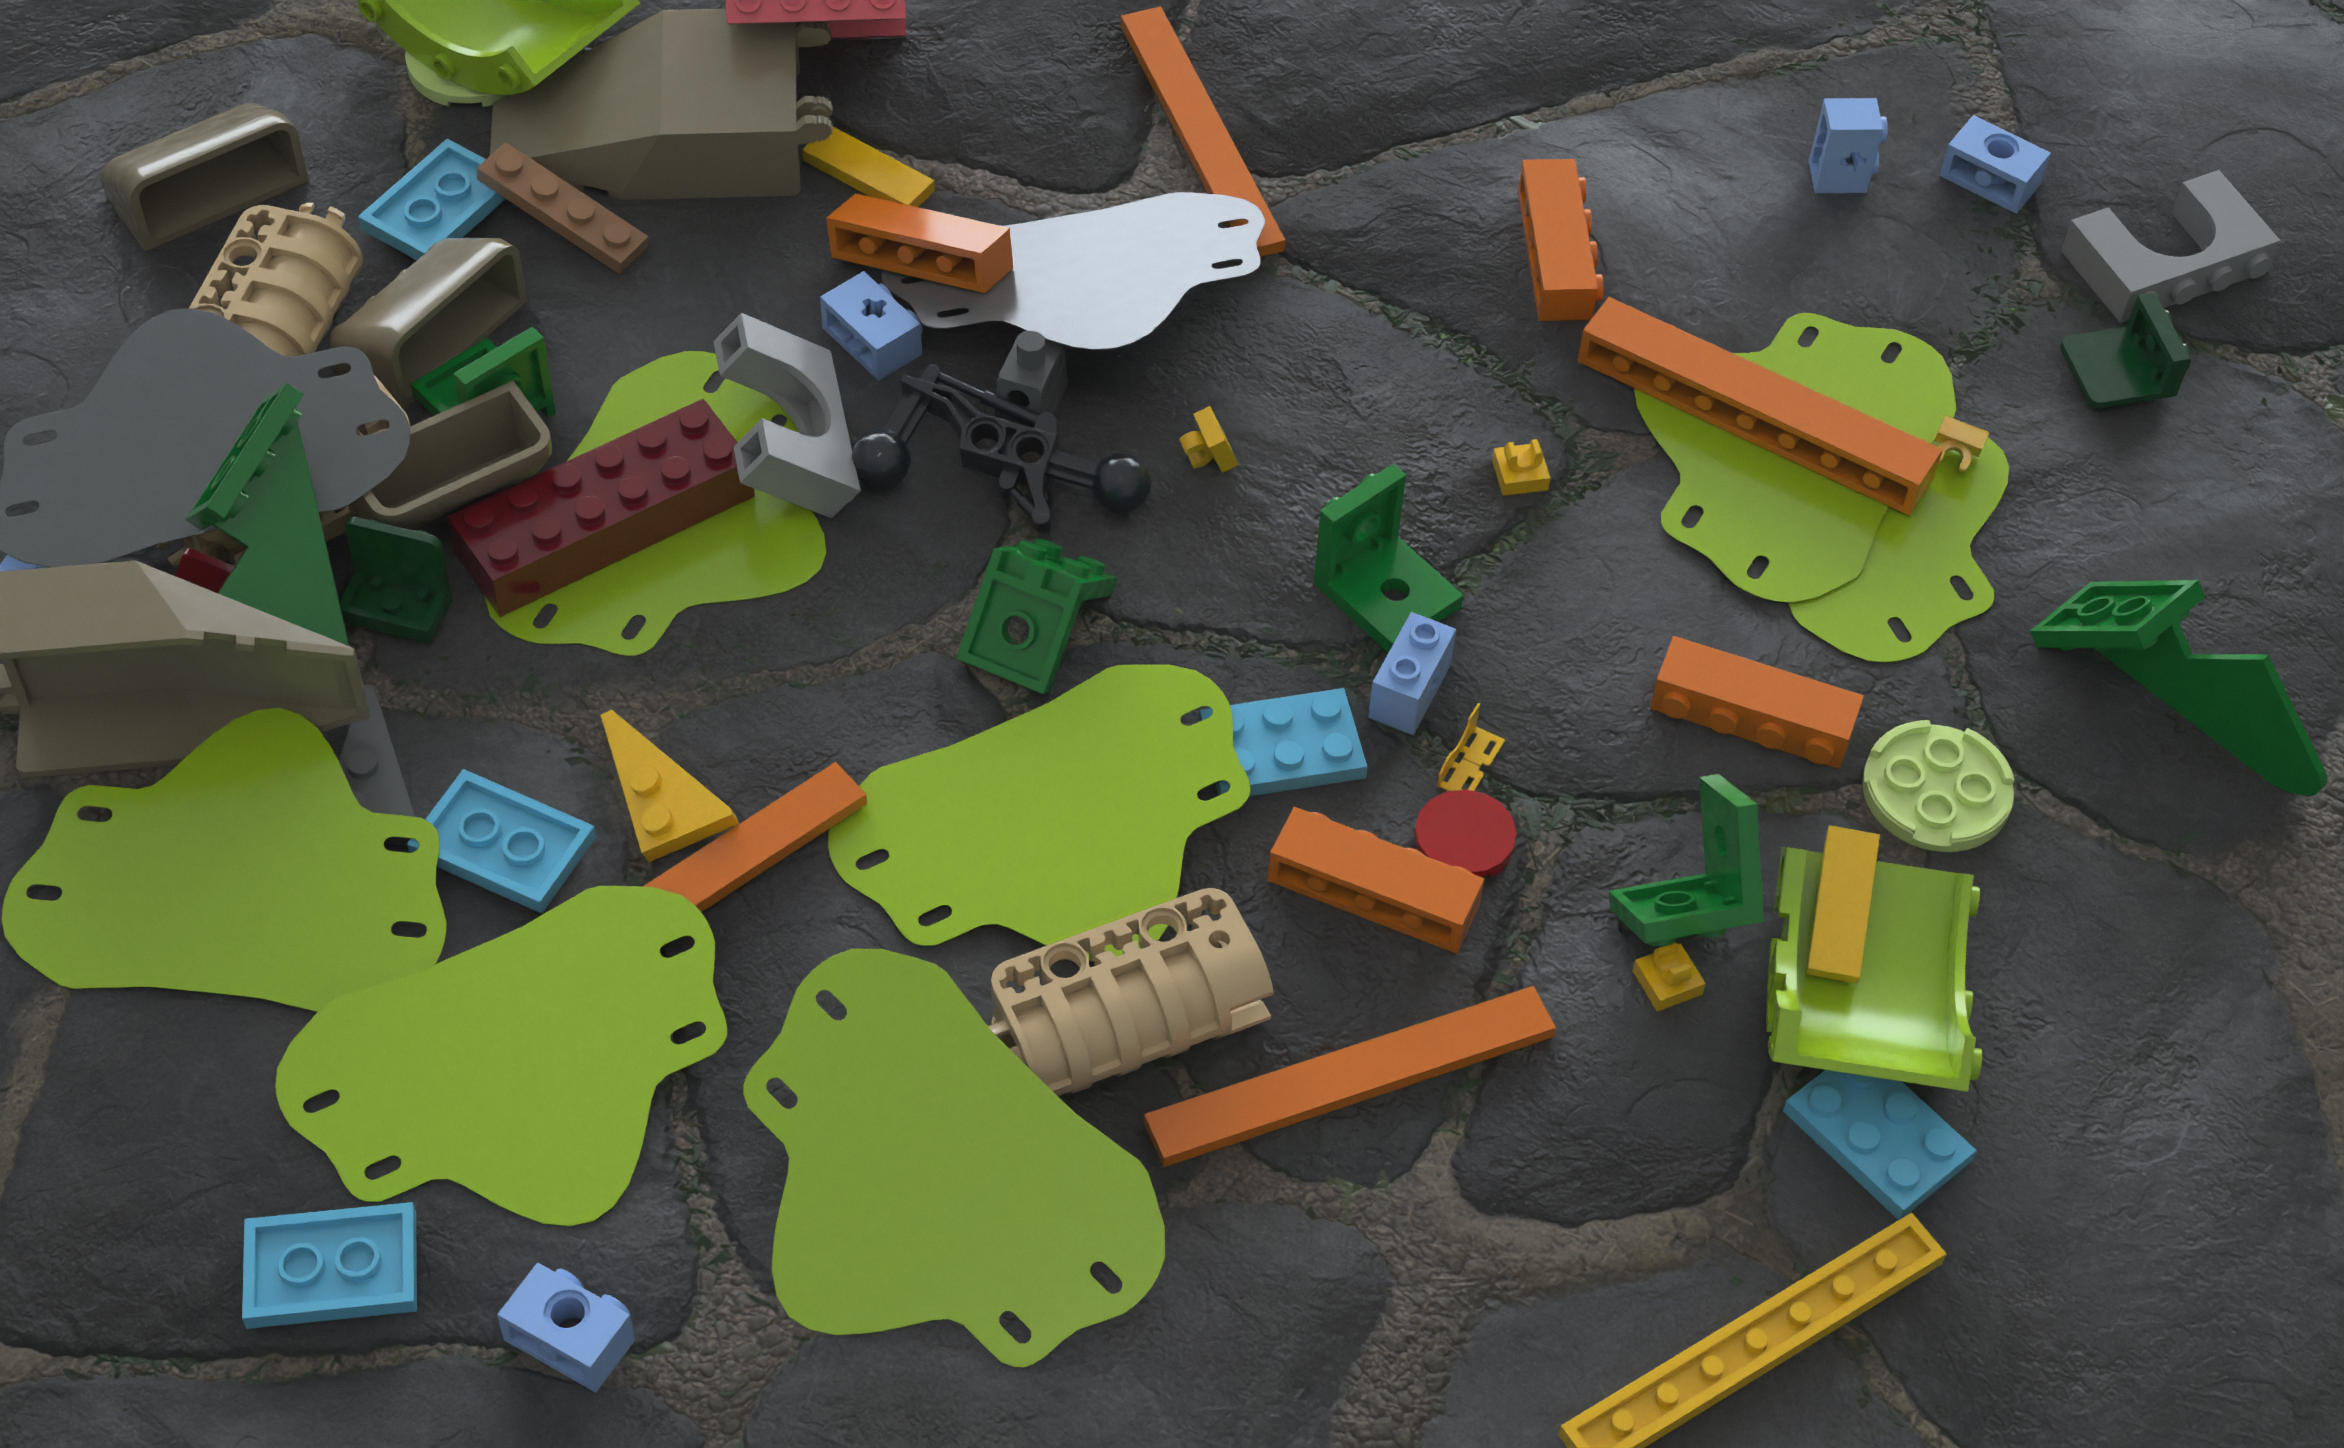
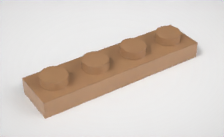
M507 142L503 143L477 167L478 181L618 274H621L648 248L649 236Z

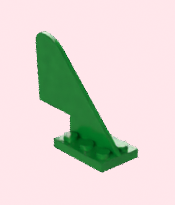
M286 383L263 398L185 520L201 531L214 526L246 547L218 591V594L349 646L298 423L302 411L296 408L304 393Z
M2199 580L2090 582L2030 630L2037 648H2059L2061 651L2075 648H2094L2096 651H2099L2276 787L2293 794L2314 796L2326 786L2327 775L2269 654H2192L2179 622L2185 620L2190 615L2189 610L2205 598Z

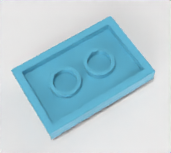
M447 138L358 216L361 230L418 260L433 244L445 238H463L500 205L505 198L477 180V167L486 159Z
M1344 688L1230 705L1233 718V747L1249 779L1251 790L1249 797L1366 778L1368 766ZM1211 708L1199 710V722L1212 715L1213 711ZM1222 780L1215 783L1218 796L1226 793L1230 788L1227 781Z
M465 769L460 772L425 819L438 831L440 843L437 861L438 868L541 914L596 839L595 826ZM412 838L407 843L409 853L415 852L419 847V842Z
M1824 1070L1786 1100L1783 1112L1898 1220L1905 1217L1971 1163L1977 1152L1971 1144L1902 1081Z
M413 1202L244 1219L242 1320L246 1329L417 1311L416 1210Z

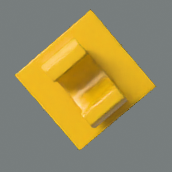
M1211 406L1194 413L1193 415L1201 431L1188 432L1179 439L1193 468L1205 466L1213 457L1222 473L1238 466L1236 457Z
M1945 415L1934 440L1941 443L1939 448L1943 449L1938 464H1941L1946 452L1950 450L1957 451L1962 457L1958 472L1964 473L1972 461V455L1979 457L1989 432Z
M1537 439L1531 440L1530 444L1514 446V442H1508L1505 447L1494 448L1492 462L1503 496L1547 491L1549 489L1550 475Z
M1675 942L1671 945L1656 948L1653 954L1636 959L1634 963L1633 973L1657 1012L1703 995L1706 983L1681 943L1677 944Z

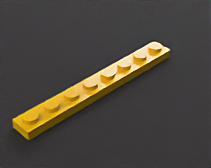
M1911 1212L1562 1424L1558 1436L1567 1448H1645L1942 1265L1947 1253Z

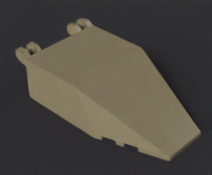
M726 9L662 10L563 64L535 87L522 93L507 95L494 102L490 155L503 143L507 142L579 191L584 192L586 186L607 190L609 197L620 200L797 195L801 190L798 144L825 141L826 138H829V135H832L833 131L832 121L829 120L833 107L828 98L826 99L824 96H804L797 102V76L800 73L799 47H814L816 45L819 47L828 44V41H831V30L828 27L830 21L727 24Z
M124 561L0 571V660L3 662V664H0V713L20 714L16 767L20 776L24 778L178 765L196 747L232 720L260 709L280 707L299 713L314 724L320 732L370 718V709L354 648L141 562Z

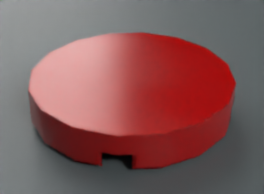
M1465 789L1447 791L1429 800L1419 812L1414 841L1416 848L1418 847V850L1429 858L1450 866L1464 867L1479 877L1488 874L1492 877L1500 873L1511 860L1517 833L1513 817L1502 803L1485 793Z

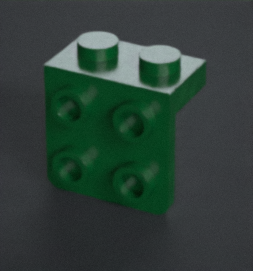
M2155 292L2137 296L2127 326L2065 336L2060 345V350L2088 404L2096 409L2177 396L2186 370L2189 369L2191 364L2190 350L2185 343H2182L2173 327L2169 311L2163 308Z
M350 517L345 525V532L355 574L339 601L343 622L430 644L453 601L441 541L425 531L400 528L384 524L375 519L367 520Z

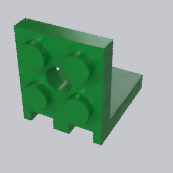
M533 327L499 347H496L486 338L410 383L413 397L433 416L511 381L515 382L536 412L541 411L548 418L556 414L544 337Z
M1391 464L1377 474H1369L1356 488L1342 497L1332 498L1320 510L1313 584L1388 653L1411 612L1440 622L1460 609L1463 601V594L1398 537L1406 474L1395 464ZM1389 590H1397L1405 594L1406 598L1400 601H1393L1384 597L1383 593Z
M1035 539L1034 544L1027 541H1019L1018 545L994 548L956 659L1039 693H1050L1081 602L1112 596L1118 577L1105 573V564L1084 556H1078L1077 561L1061 555L1063 549L1061 546L1042 539ZM1015 616L1024 618L1029 625V636L1022 644L1013 641L1008 633L1009 622Z
M1720 774L1699 777L1705 874L1609 891L1610 910L1645 944L1666 946L1675 943L1679 937L1695 934L1702 937H1716L1726 933L1728 928L1764 922L1757 803Z

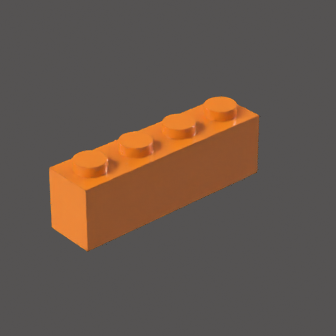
M1575 159L1522 160L1518 197L1538 321L1591 320L1596 301H1602L1604 283L1602 274H1595L1594 269L1597 267L1598 248L1596 241L1589 240L1592 231V214L1590 209H1584L1583 206L1586 201L1585 177H1578Z
M857 193L826 217L832 258L981 293L988 292L1013 269L1010 228Z
M1673 636L1656 680L1650 709L1662 712L1671 718L1684 719L1712 728L1714 731L1722 734H1731L1759 743L1769 749H1778L1816 764H1825L1840 769L1864 695Z
M1293 807L1270 851L1267 881L1458 954L1480 907L1485 878L1474 875L1464 867L1450 866L1429 858L1416 849L1403 848L1379 839L1371 832L1355 830L1331 821L1321 813L1308 812Z

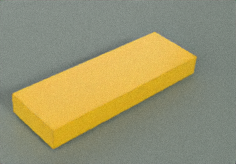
M833 127L832 135H829V138H826L825 141L808 143L802 149V161L870 197L919 207L935 191V180Z
M1828 826L1805 974L1858 983L1861 974L1880 834Z

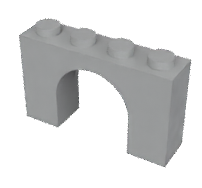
M2220 170L2182 182L2171 213L2200 247L2202 252L2198 254L2174 257L2156 253L2146 248L2131 235L2109 207L2071 220L2061 252L2120 323L2129 320L2138 295L2155 292L2163 308L2174 304H2184L2194 297L2211 291H2221L2231 284L2248 278L2261 277L2271 268L2281 240Z
M740 313L713 341L719 374L721 377L756 390L771 398L790 416L799 433L762 418L733 447L740 483L833 518L861 490L856 467L852 459V448L831 350Z

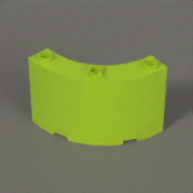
M356 0L360 12L367 20L375 22L400 47L433 70L441 79L450 80L475 91L494 95H513L535 87L640 4L639 0Z
M1782 847L1774 903V912L1778 913V917L1783 918L1781 939L1772 938L1770 941L1767 980L1766 1032H1771V1037L1769 1036L1768 1052L1771 1060L1778 1063L1968 1092L1970 1080H1978L1982 1065V1049L1975 1048L1976 1037L1973 1036L1968 1024L1973 1005V991L1965 990L1969 916H1976L1980 898V888L1973 886L1974 875L1876 861L1861 974L1856 984L1805 974L1823 853Z

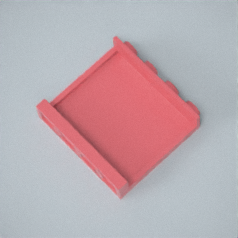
M726 0L727 24L830 21L828 27L831 30V40L906 37L905 0Z

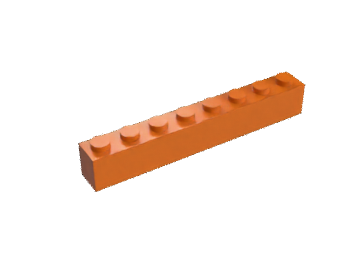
M1611 297L1607 298L1582 333L1577 362L1906 515H1911L1934 479L1943 449Z

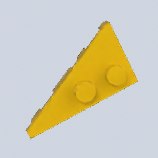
M613 710L601 714L641 853L648 862L739 824L736 815L730 807Z

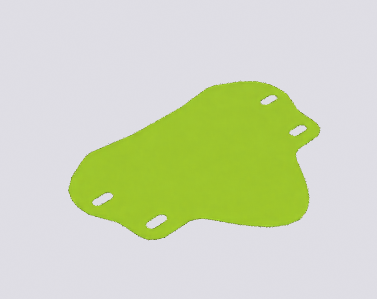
M1799 313L1786 320L1770 346L1758 352L1733 353L1912 436L1925 440L1930 444L1935 440L1944 416L1954 418L1956 412L1952 374L1942 355L1923 340L1895 329L1855 327L1821 315ZM1807 327H1815L1819 333L1812 345L1806 348L1800 346L1798 339ZM1894 342L1901 345V352L1893 363L1882 361L1881 355L1890 343ZM1634 389L1637 409L1645 424L1674 462L1680 473V484L1661 512L1662 527L1670 536L1707 556L1737 587L1757 597L1775 602L1794 603L1817 598L1850 582L1862 572L1879 524L1889 506L1642 391ZM1695 505L1700 506L1704 512L1696 526L1693 528L1684 527L1681 521L1689 508ZM1757 556L1766 557L1769 560V564L1762 576L1758 579L1750 578L1747 575V570Z
M683 351L660 357L615 382L588 433L568 460L703 398L737 442L762 418L771 421L776 415L786 417L787 421L783 427L798 433L799 431L793 420L781 406L756 390L725 378L717 391L713 393L705 392L703 389L704 385L714 372L719 371L716 354L704 351ZM754 489L755 497L504 616L499 617L486 597L485 600L490 617L499 627L522 640L536 644H583L618 655L636 656L652 649L676 615L687 607L765 597L787 592L808 582L822 568L826 556L825 536L813 511ZM547 604L556 605L558 610L549 624L541 629L536 628L533 625V621L542 608ZM641 615L645 617L646 622L635 638L626 640L622 637V631L634 616Z
M1987 437L1979 457L1972 455V461L1964 473L1958 472L1962 461L1961 455L1954 450L1946 452L1941 464L1937 466L1932 483L1910 516L1891 507L1888 508L1879 524L1863 570L1855 579L1817 598L1788 603L1798 623L1844 653L1866 661L1895 662L1906 660L1925 652L1948 628L1988 610L1994 601V589L1971 556L1970 545L1975 535L1995 510L2008 484L2009 465L2004 451ZM1937 441L1932 442V445L1937 447L1941 444ZM1959 576L1964 579L1973 593V599H1961L1951 585L1950 578ZM1896 617L1903 622L1911 635L1909 642H1901L1897 639L1888 625L1890 618Z
M1169 664L1117 665L1106 668L1036 709L948 747L882 766L870 773L859 786L866 793L867 804L830 828L828 832V849L832 863L841 878L857 891L879 903L891 917L902 935L913 944L934 946L981 925L993 924L1010 928L1046 946L1177 898L1187 838L1196 828L1241 808L1251 793L1248 776L1233 747L1232 709L1220 688L1211 679L1196 670ZM1202 706H1208L1213 711L1209 718L1190 726L1183 725L1180 720L1184 714ZM1218 781H1227L1230 785L1226 793L1210 800L1203 801L1197 796L1199 790ZM880 849L889 852V858L885 862L866 870H860L856 867L857 860ZM947 905L952 909V913L948 918L930 926H921L918 922L922 914L939 906ZM1156 924L1147 932L1152 939L1158 941L1169 925ZM1134 934L1132 936V942L1135 940L1138 941L1137 934ZM1112 944L1105 946V951H1111L1115 957L1121 956L1123 953V949L1116 950Z
M280 707L260 709L232 720L212 734L165 777L152 786L132 789L87 785L70 792L60 804L43 845L18 871L8 887L2 908L4 935L21 959L58 985L71 989L128 987L177 989L260 998L318 1012L328 1001L340 994L409 975L437 963L444 946L447 926L436 887V867L440 848L437 829L423 818L373 813L362 807L355 798L331 746L314 724L301 714ZM85 806L108 808L112 811V817L107 822L86 821L79 819L78 811ZM389 837L412 838L419 842V847L412 853L386 850L384 842ZM36 884L57 886L62 890V895L54 901L31 899L27 896V890L30 886ZM399 921L424 924L427 927V932L419 938L396 936L391 932V927Z
M597 886L586 889L526 925L415 973L340 994L328 1001L290 1042L277 1067L275 1088L280 1109L294 1130L327 1154L346 1188L359 1200L382 1202L430 1180L448 1179L465 1186L504 1209L542 1224L574 1226L595 1221L614 1207L630 1184L642 1149L651 1100L656 1086L667 1075L715 1054L726 1040V1019L713 984L715 940L713 933L700 910L680 894L655 887ZM683 936H691L695 941L691 949L673 957L665 958L660 954V949L663 945ZM698 1021L706 1026L705 1033L697 1038L679 1045L671 1041L672 1033L682 1027ZM336 1090L339 1093L340 1098L335 1104L317 1112L308 1113L303 1108L306 1100L325 1091ZM390 1156H397L401 1159L400 1168L374 1180L368 1179L365 1176V1170L371 1164Z
M849 949L823 961L806 976L795 992L781 1033L751 1068L743 1084V1095L748 1108L784 1144L789 1157L788 1174L774 1234L771 1270L776 1296L791 1319L809 1330L832 1335L881 1332L932 1320L950 1319L964 1325L1001 1363L1012 1367H1027L1043 1359L1077 1330L1126 1313L1148 1293L1158 1278L1165 1259V1226L1148 1171L1140 1160L1078 1116L991 1031L945 970L934 963L885 949ZM822 990L831 992L847 1009L845 1018L842 1020L831 1018L816 1002L818 992ZM779 1078L796 1094L798 1100L795 1107L786 1109L768 1092L767 1083L770 1079ZM1103 1262L1120 1278L1122 1288L1118 1293L1111 1294L1091 1275L1090 1267L1093 1263ZM1011 1311L1030 1329L1031 1338L1027 1343L1017 1342L1001 1326L999 1317L1002 1313Z

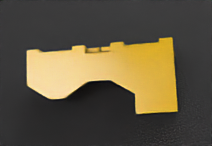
M1480 703L1476 705L1469 716L1467 727L1459 743L1449 753L1441 768L1437 783L1439 788L1446 791L1462 790L1466 780L1470 777L1474 780L1467 790L1475 791L1484 776L1483 772L1479 770L1481 765L1490 766L1505 742V739L1476 727ZM1472 733L1476 734L1477 736L1470 747L1465 746ZM1490 742L1496 743L1489 755L1484 753ZM1460 752L1464 753L1465 755L1460 763L1455 762ZM1450 768L1455 769L1449 781H1443Z

